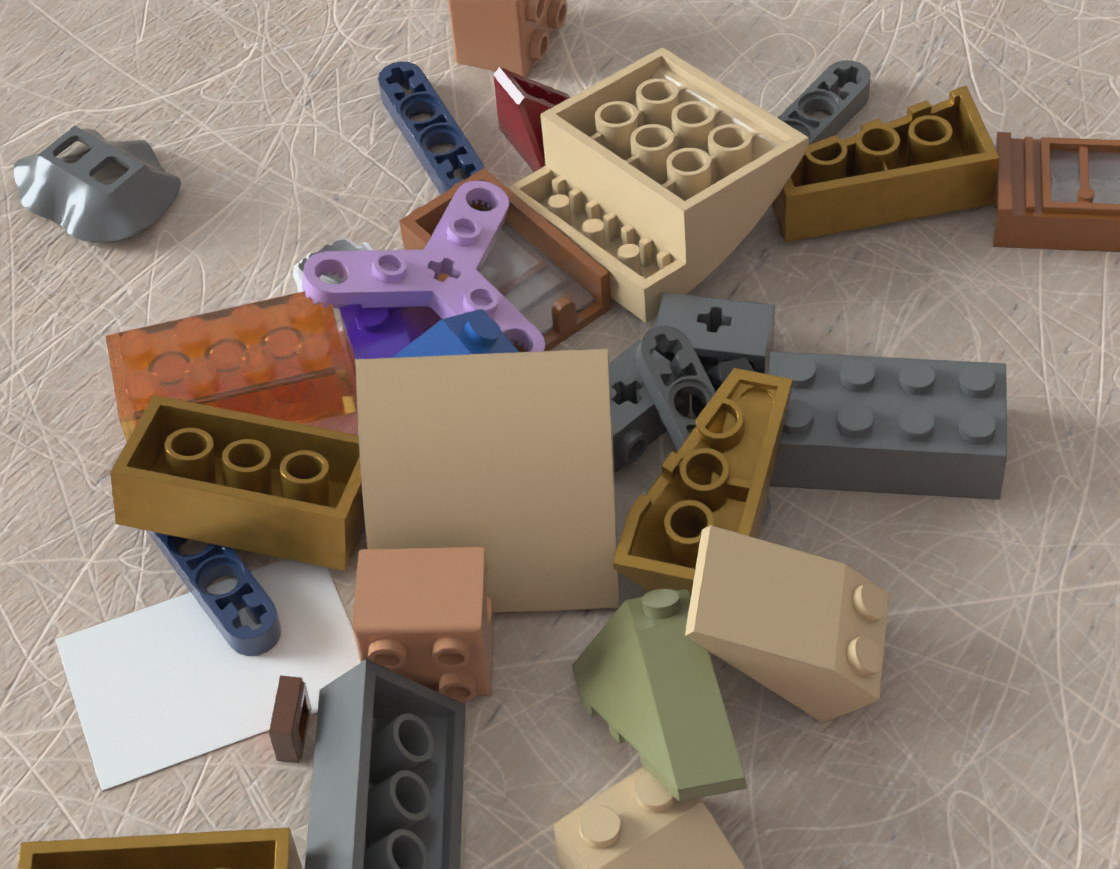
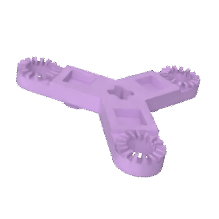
M477 180L462 184L455 192L424 250L324 251L312 255L304 264L302 290L306 292L305 296L308 299L313 298L312 303L316 305L321 302L323 307L328 308L329 304L333 305V308H339V304H343V306L361 304L362 308L430 306L442 319L483 309L499 325L500 330L512 344L515 343V340L518 341L519 346L523 343V348L525 350L528 349V352H539L545 349V340L540 331L479 273L505 222L509 207V199L506 193L493 183ZM473 200L475 204L482 200V205L487 202V207H492L491 211H478L469 205L472 204ZM328 271H331V276H334L335 272L338 273V278L343 276L342 281L344 282L340 284H327L318 277H321L322 272L325 276L328 275ZM441 273L451 276L447 277L444 282L434 279L438 278Z

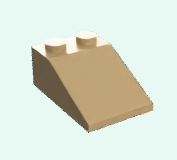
M710 525L702 529L685 636L820 722L825 723L879 701L890 593L845 563Z
M641 767L554 823L557 857L563 869H745L702 799L696 798L679 802L644 767Z

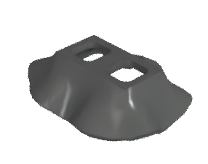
M77 126L72 127L41 153L18 159L13 168L19 198L25 208L34 214L60 224L69 235L84 242L93 243L126 240L150 228L174 202L181 186L180 178L165 172L159 164L153 149L146 141H107L97 131L88 128L80 129ZM76 141L92 148L75 163H66L56 157ZM110 162H117L129 169L114 183L105 185L92 178L95 173Z

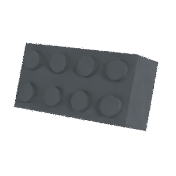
M770 351L769 375L793 379L792 391L770 486L1000 500L1007 461L1006 363Z

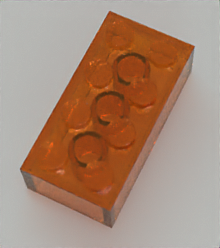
M298 292L106 335L118 415L126 441L131 436L153 395L300 424L357 412L332 305L329 304L328 308L323 307L321 302L316 305L312 303L313 298L308 299L305 296L306 292Z

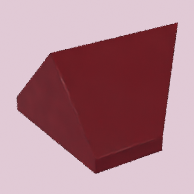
M499 67L493 75L499 129L533 172L546 166L541 114L571 97L567 93Z

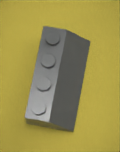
M367 659L319 690L305 869H460L465 704Z

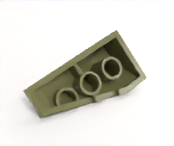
M656 589L646 593L643 597L625 600L572 664L582 708L592 717L600 715L607 721L610 735L619 744L627 741L640 753L641 765L679 802L747 789L745 774L709 651L685 636L691 600L688 589L677 591L672 589Z

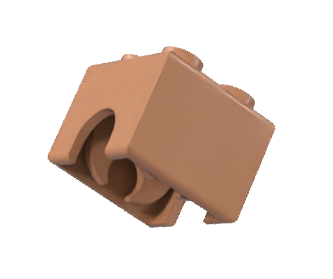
M448 0L455 61L459 64L494 72L501 67L526 77L536 60L542 61L545 58L549 46V36L553 29L562 28L567 15V1Z
M447 547L359 550L352 629L360 663L367 659L461 703L470 701L475 696H490L492 694L495 618L492 599L487 596L488 569L485 548Z

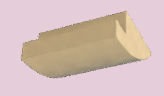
M662 47L541 114L546 166L507 188L609 272L610 297L639 319L648 323L658 316L663 292L688 294L710 275L756 226L780 194L809 147V137Z
M608 349L355 359L360 467L368 549L484 547L488 569L487 596L492 599L494 613L617 609L620 607L619 572L613 569V560L617 550V523Z

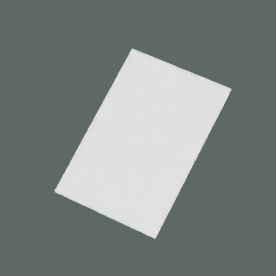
M284 559L250 571L274 603L281 624V637L276 646L258 656H245L233 650L191 592L55 639L101 790H107L269 731L280 675L302 677L303 682L306 683L312 707L310 715L318 713L319 690L360 664L353 629L328 568ZM233 577L208 586L207 591L216 595L225 594L236 587L238 580ZM245 606L238 611L242 626L247 625L252 631L262 626V624L257 625L252 621L246 612Z

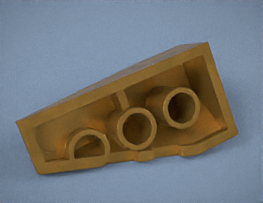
M737 368L731 371L696 418V427L676 453L672 451L662 464V473L645 495L640 494L630 507L614 556L613 569L649 592L656 589H672L675 591L688 589L691 597L702 529L712 525L758 539L792 391L793 379Z

